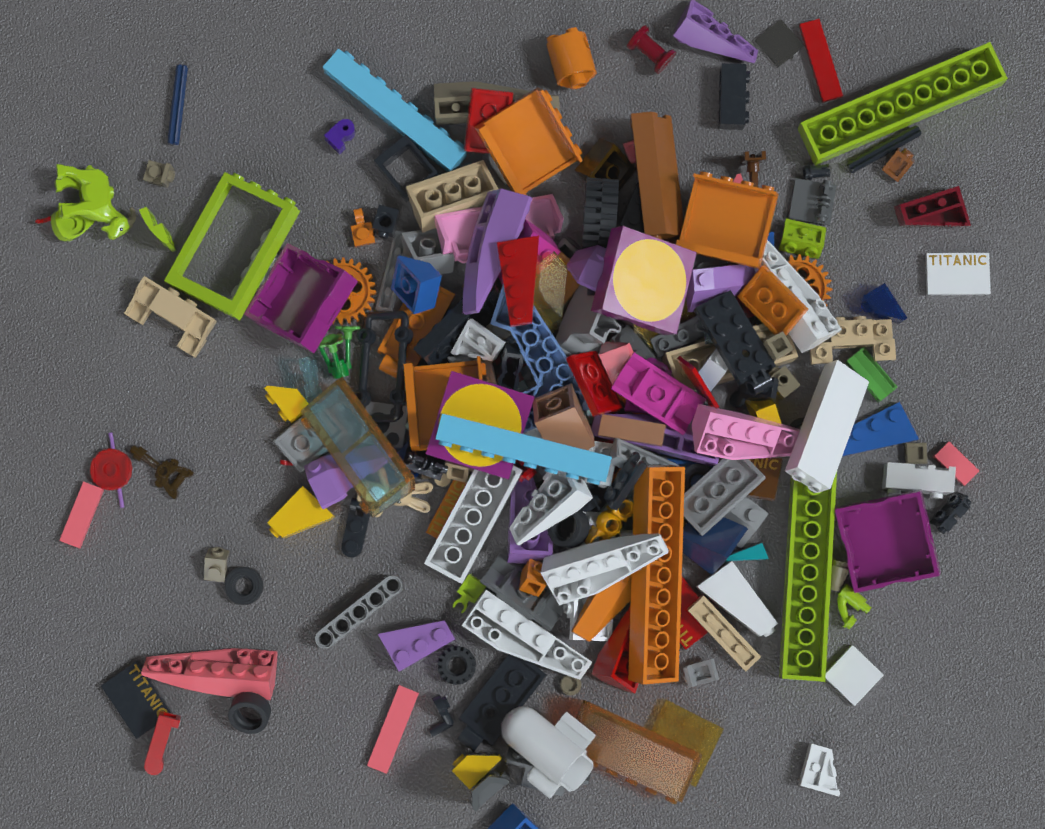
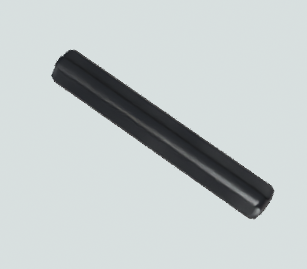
M917 125L848 162L847 168L851 173H855L918 138L922 134L920 128Z

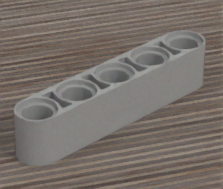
M396 576L386 577L318 631L315 636L316 644L320 648H330L402 591L403 583L401 579ZM395 579L398 581L399 587L396 591L391 592L388 590L387 584L390 580ZM374 593H379L382 596V600L378 605H374L371 602L370 598ZM358 606H362L365 610L362 618H356L354 615V609ZM341 619L346 620L348 623V628L344 632L339 631L337 628V623ZM323 633H328L331 636V642L328 645H323L320 641Z

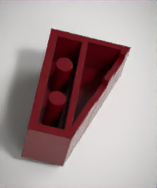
M959 186L894 206L899 226H971Z

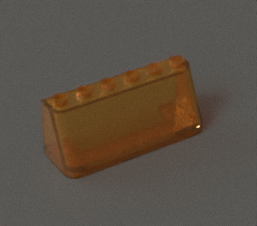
M583 699L575 719L596 735L585 749L587 751L586 756L593 761V766L597 768L600 764L606 767L605 772L615 777L621 774L626 777L625 781L637 786L640 783L646 786L645 791L654 795H657L658 792L666 795L665 800L675 805L678 801L682 803L703 754Z

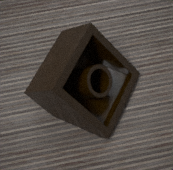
M601 138L598 139L575 169L585 182L587 177L619 180V190L636 170L634 165L614 143Z

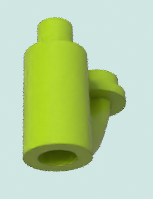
M847 583L837 594V605L844 622L842 625L844 628L850 629L857 621L853 614L848 615L846 603L857 611L861 609L866 614L872 608L866 603L867 599L859 593H854V589Z

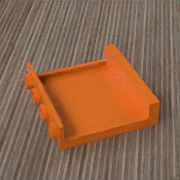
M539 87L475 126L477 133L510 190L526 195L525 193L574 162L578 161L581 163L583 161L580 156L582 154L581 149L576 143L573 144L570 139L572 133L560 121L562 116L559 110L553 108L550 103L552 101L550 94L547 90Z
M700 171V175L694 173L693 177L695 180L680 239L677 240L676 245L695 251L697 255L760 269L779 195L774 191L775 188L762 185L761 188L753 187L754 183L743 180L741 184L735 183L733 178L721 176L720 179L712 177L713 174Z
M477 356V360L416 367H413L412 363L404 364L409 436L412 452L424 451L428 448L451 371L479 380H483V375H487L485 362L481 363L480 356Z

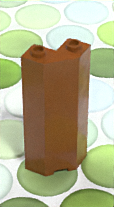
M656 112L632 113L630 125L633 130L644 234L676 245L677 240L680 239L684 219L672 118L669 115H664L662 118L658 117Z

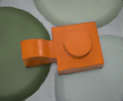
M362 208L355 209L354 215L357 225L351 226L355 248L375 244L372 223H365Z

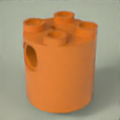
M576 27L567 29L566 33L559 36L551 35L547 37L546 46L558 86L579 89L585 87L589 80L595 77L597 72L585 32L578 31Z

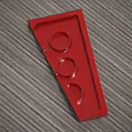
M539 235L497 242L511 327L532 324Z

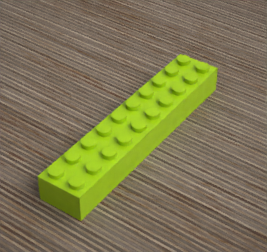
M988 42L800 123L798 131L813 164L818 165L1001 87L1008 78L991 42Z
M837 472L831 488L819 493L812 492L808 489V486L794 480L792 476L790 479L779 678L825 682Z

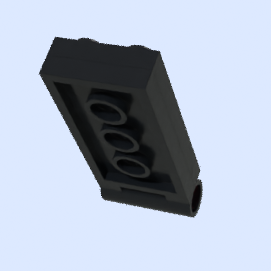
M495 283L479 313L464 314L462 297L461 301L454 308L450 309L446 316L439 323L435 324L424 338L418 341L413 349L426 365L450 363L447 357L455 356L451 351L468 320L474 319L485 327L491 322L500 295V291Z

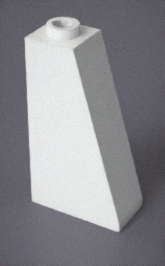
M732 561L696 586L701 593L758 637L762 635L767 637L776 630L774 626L778 623Z

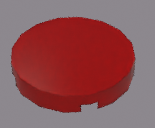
M108 448L101 450L93 458L90 465L91 479L98 487L114 491L121 489L128 483L133 468L127 454L121 450Z

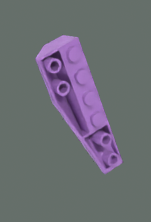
M497 189L487 193L474 228L467 257L463 288L464 314L479 313L501 271L497 242L518 239L523 230L526 215L530 210L532 201L530 196L504 189Z

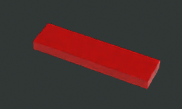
M820 19L801 23L799 28L822 103L842 98L843 93Z

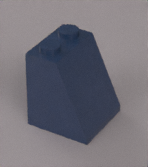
M723 517L702 536L685 518L683 520L686 524L683 527L682 553L713 575L730 556L748 528Z

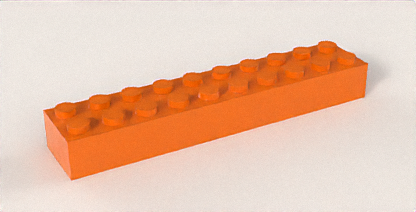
M647 465L634 485L633 535L660 533L669 550L667 554L631 574L628 680L643 685L679 681L685 467Z

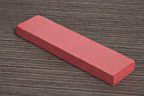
M401 685L398 686L367 766L383 773H388L419 695L418 692Z

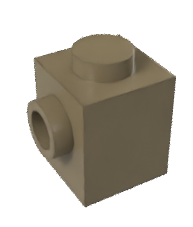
M777 366L768 373L770 377H775L779 380L777 396L781 401L800 386L786 366H783L781 369Z

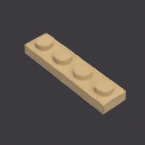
M701 595L687 609L744 671H747L761 658L704 595Z

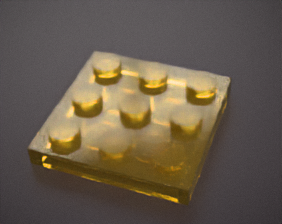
M665 700L638 758L696 787L724 729Z

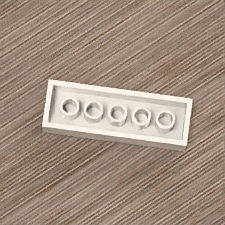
M513 465L508 480L474 469L424 564L462 584L523 470Z

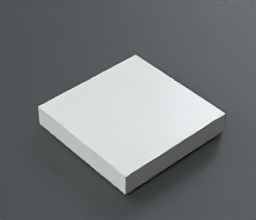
M851 645L828 669L825 679L855 706L884 675L861 652Z

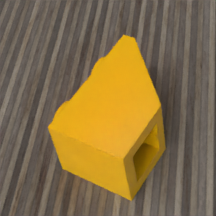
M266 386L264 388L268 392L265 397L272 405L275 403L280 408L278 413L285 422L289 419L291 423H294L312 408L298 389Z

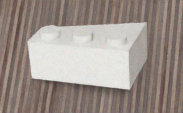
M887 462L884 464L882 489L888 490V494H900L901 491L911 492L921 489L923 494H930V498L943 499V496L954 493L956 467L949 466L947 469L937 468L935 465L918 466L915 464Z

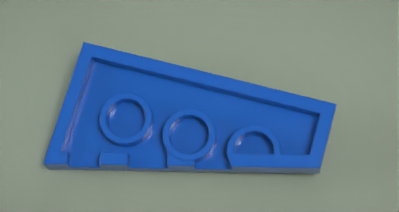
M900 402L854 424L842 457L919 440Z

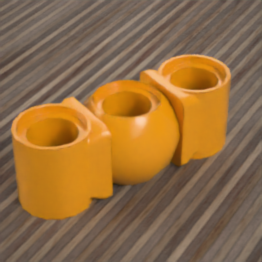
M625 498L623 503L625 502V507L617 511L607 505L606 508L609 510L603 511L598 515L596 526L592 525L591 529H589L585 544L593 543L596 537H599V541L616 536L622 529V520L626 523L627 519L633 515V502ZM612 519V524L606 527V523Z

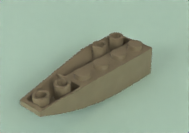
M477 81L434 84L436 124L467 123L471 88L513 92L512 103L531 91ZM550 95L552 98L551 105L560 112L559 96Z

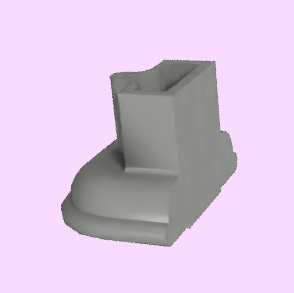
M582 285L578 287L572 300H570L556 336L557 342L567 357L591 351H597L598 354L601 345L605 343L608 333H619L621 331V326L614 318L591 311L595 291Z

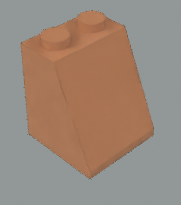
M572 384L534 398V423L543 439L584 450H589L595 446L593 432Z

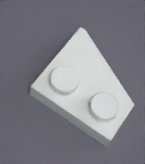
M470 319L466 323L451 353L453 355H468L470 358L480 356L483 360L494 361L506 342L474 319Z
M809 743L798 785L835 796L840 795L835 778L837 775L836 769L833 766L832 749Z

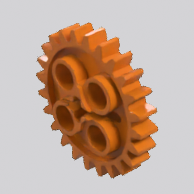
M798 254L796 260H794L793 256L790 255L788 263L796 271L803 270L806 272L807 278L804 279L806 282L811 279L814 280V283L809 285L816 291L821 300H830L831 297L826 293L832 291V288L827 287L832 281L829 279L825 280L828 272H821L824 265L815 266L817 260L815 259L810 263L809 256L802 260L801 254Z
M342 257L341 263H338L336 258H334L333 265L348 272L358 281L356 284L362 285L360 292H351L346 301L351 303L348 310L341 309L332 323L334 324L336 320H339V324L342 326L344 320H347L348 324L351 325L352 318L359 322L358 315L361 314L365 317L364 310H372L369 303H375V299L371 296L376 295L377 292L371 288L375 287L376 284L375 282H369L373 276L372 274L366 275L368 272L367 267L361 270V262L354 266L352 258L349 263H346L344 257Z

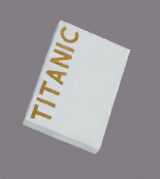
M989 253L925 254L926 295L991 294Z

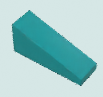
M763 543L730 555L725 562L767 560L769 558Z

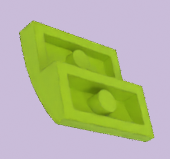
M147 207L139 209L146 225L160 242L170 251H177L171 234L163 223L157 224L155 216Z

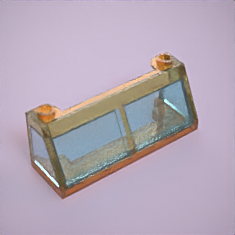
M343 377L332 383L301 410L302 419L300 421L306 430L314 431L360 496L362 502L359 505L365 514L369 513L374 518L415 491V477Z

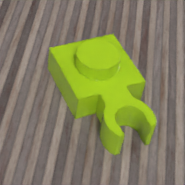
M469 573L457 591L462 596L454 602L453 607L457 603H462L464 608L461 613H464L468 607V601L475 604L486 586Z

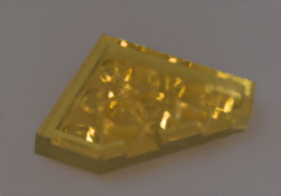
M555 251L537 264L534 306L551 333L558 330L562 322L567 266Z

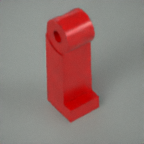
M164 711L159 712L145 759L144 768L148 774L157 775L163 770V754L171 727L178 729L181 716Z

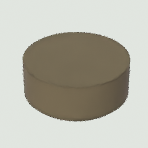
M565 675L560 681V688L567 695H575L581 689V680Z

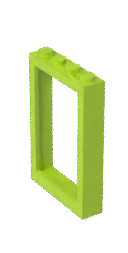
M224 172L164 281L171 287L240 321L300 210L295 206L296 202L287 197L281 199L276 192L270 189L264 191L259 184L253 181L247 183L243 181L244 178L236 173L231 175ZM232 186H235L282 210L235 296L230 300L183 277V274Z

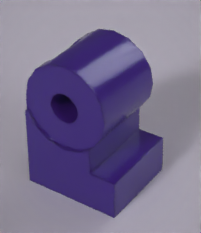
M342 119L324 135L325 141L340 155L346 149L344 142L354 138L355 127L351 120Z

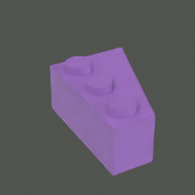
M445 620L378 634L399 672L456 640Z

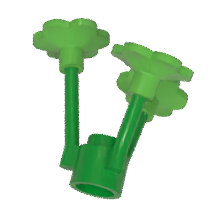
M335 326V329L344 332L345 362L344 359H338L337 344L343 342L342 334H329L323 338L318 346L329 373H332L333 379L349 375L348 369L352 368L350 363V339H352V332L360 329V326ZM323 347L329 348V352L332 353L334 359L330 362Z

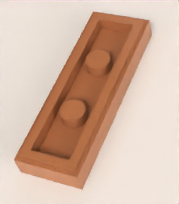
M602 414L598 435L662 447L666 425Z

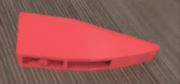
M231 648L146 657L141 674L166 684L206 694L236 697L243 692H253L261 695L266 700H271L275 686L278 653L277 651Z

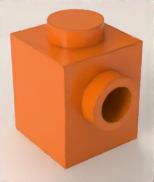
M533 559L528 560L521 572L520 591L537 597L540 596L547 585L541 574L543 563Z

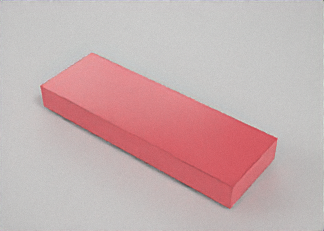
M83 481L59 541L81 549L104 489Z

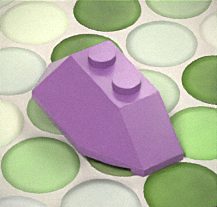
M596 245L574 253L567 264V269L570 270L578 284L596 291L597 283L604 267L606 248Z

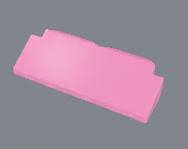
M553 194L533 197L530 210L525 218L553 240L554 234L561 233L564 220ZM482 207L434 216L443 254L453 253L455 261L467 263L471 239Z

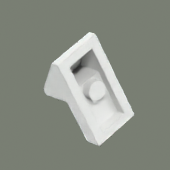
M715 349L698 372L710 392L728 369L717 349Z

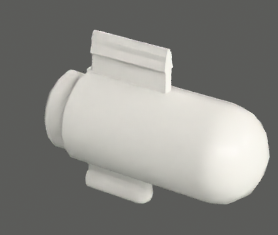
M528 706L517 707L506 714L501 727L502 737L510 747L534 766L527 774V780L550 799L560 786H563L568 791H575L586 780L593 769V761L586 756L587 751L585 749L596 736L593 732L568 712L560 718L555 726Z

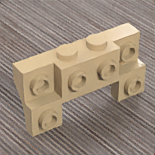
M144 276L138 284L135 294L124 314L144 325L151 312H154L185 332L177 347L196 358L217 321L197 309L198 304L187 298L184 301L178 297L180 293L169 287L166 290Z
M866 316L853 317V320H845V317H836L835 319L842 330L809 350L811 365L833 362L832 349L871 346L874 362L895 361L896 350L895 339H893L892 319L872 320L866 319Z

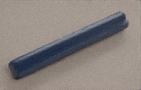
M181 64L176 65L167 139L170 145H179L188 72L187 66Z

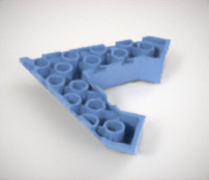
M503 284L490 324L511 331L534 376L537 385L521 393L537 398L572 384L583 411L588 410L589 407L567 363L566 358L568 357L535 306L533 307L532 324L510 326ZM533 403L524 432L537 428L534 423Z

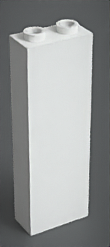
M839 360L824 365L785 472L790 474L794 480L802 482L808 486L809 490L816 493L831 488L869 381Z

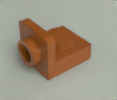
M898 148L882 170L899 182L915 162L913 159L914 155L906 148L903 150Z

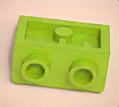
M786 219L779 250L819 259L824 247L826 227Z

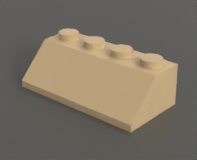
M484 160L406 186L414 216L422 233L436 228L435 215L482 207L487 193L498 189Z

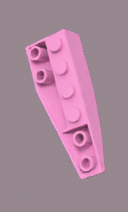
M698 404L692 421L695 452L730 460L791 456L800 429L734 411L720 408L715 409L714 407Z

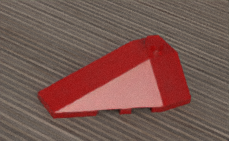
M629 607L598 654L591 674L604 683L635 694L639 683L628 680Z

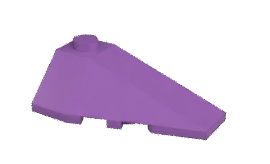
M695 0L689 1L676 25L673 35L680 43L751 63L756 61L758 50L740 35H733L725 22L720 24L712 17L714 13Z
M740 264L693 269L686 294L688 312H694L696 307L729 290L732 291L735 297L738 296L756 274L755 269Z
M389 442L323 456L305 465L304 468L307 479L322 509H325L348 496L346 494L347 491L355 485L359 487L363 483L362 479L370 473L375 474L390 462L394 455Z

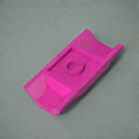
M635 352L626 362L611 387L613 391L626 398L629 402L681 435L685 434L688 425L695 415L698 404L703 405L706 401V398Z

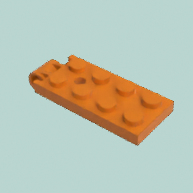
M439 286L435 308L413 314L404 303L402 304L399 311H405L408 314L409 328L413 331V339L410 344H407L406 364L412 363L413 367L418 366L421 358L413 348L420 339L424 338L432 330L435 324L444 318L455 297L454 293ZM394 319L377 351L379 354H385L379 370L394 378L397 377L399 342L395 339L394 333L400 327L401 319Z

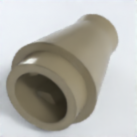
M833 559L830 590L841 591V587L849 573L848 562Z

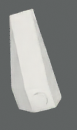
M559 470L557 474L546 472L542 478L544 482L538 490H534L532 500L527 507L522 508L509 528L517 545H521L579 511L593 498L585 481L580 476L577 480L566 477L567 472Z

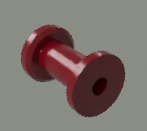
M644 25L631 38L627 48L629 50L638 48L656 64L654 72L659 74L669 65L677 52L674 49L666 52L648 36L649 27Z

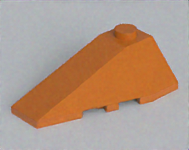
M631 575L598 594L588 596L571 632L590 642L631 601Z

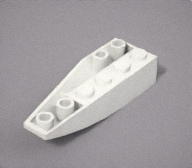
M767 240L761 266L765 265L808 308V311L789 332V335L801 353L815 348L842 329L826 307L825 302L821 300L811 286Z
M660 533L617 537L582 545L544 557L541 574L558 604L562 605L600 593L667 554L669 550Z
M484 589L462 624L463 627L499 651L581 680L592 663L589 659L533 621H530L486 589Z

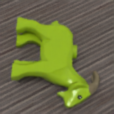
M56 164L57 179H55V191L60 192L66 187H72L79 190L80 197L79 203H59V217L69 219L71 216L80 215L90 220L108 223L109 226L101 227V230L107 232L111 240L124 235L132 228L137 216L135 210L130 207V213H127L128 218L116 211L111 204V199L114 197L113 186H109L108 176L102 170L95 169L92 165H88L85 170H81L73 166Z

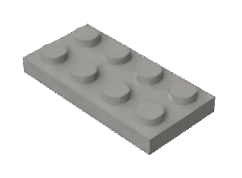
M723 458L684 494V517L703 536L765 480L766 477L749 459L730 460Z

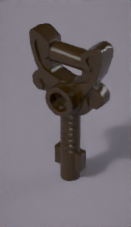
M133 445L130 449L135 459L138 461L142 460L156 470L155 478L157 479L155 486L158 488L164 487L165 491L173 499L178 498L177 489L186 478L193 477L195 474L192 470L179 466L180 463L176 459H171L170 462L164 461L160 464L148 455V451L141 446ZM175 472H178L179 474L170 485V476Z

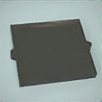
M782 19L771 28L768 27L766 32L755 40L777 68L787 60H792L794 55L804 48L801 41Z

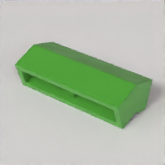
M865 347L845 362L850 369L869 381L867 390L878 403L897 388V385L881 366L874 362L873 357Z

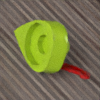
M58 210L50 217L35 221L38 224L51 221L54 234L59 240L64 242L80 237L95 222L80 215L71 216L69 219H62V217L58 216Z

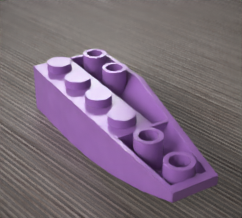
M605 414L663 424L650 414ZM602 415L594 416L591 426L593 435L614 441L613 438L598 435ZM693 419L684 435L666 425L662 447L626 441L642 449L708 466L718 464L719 457L695 452L692 432Z

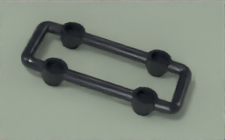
M405 311L369 312L364 318L363 328L357 333L358 340L362 343L359 387L353 393L352 399L357 405L356 414L359 421L363 423L397 422L402 416L403 406L407 403L406 391L404 390V364H406L407 344L413 339V331L409 328V316ZM401 319L400 327L394 333L395 339L399 342L396 389L390 393V401L394 404V413L365 414V407L371 402V394L367 391L370 345L376 340V333L371 329L372 320Z

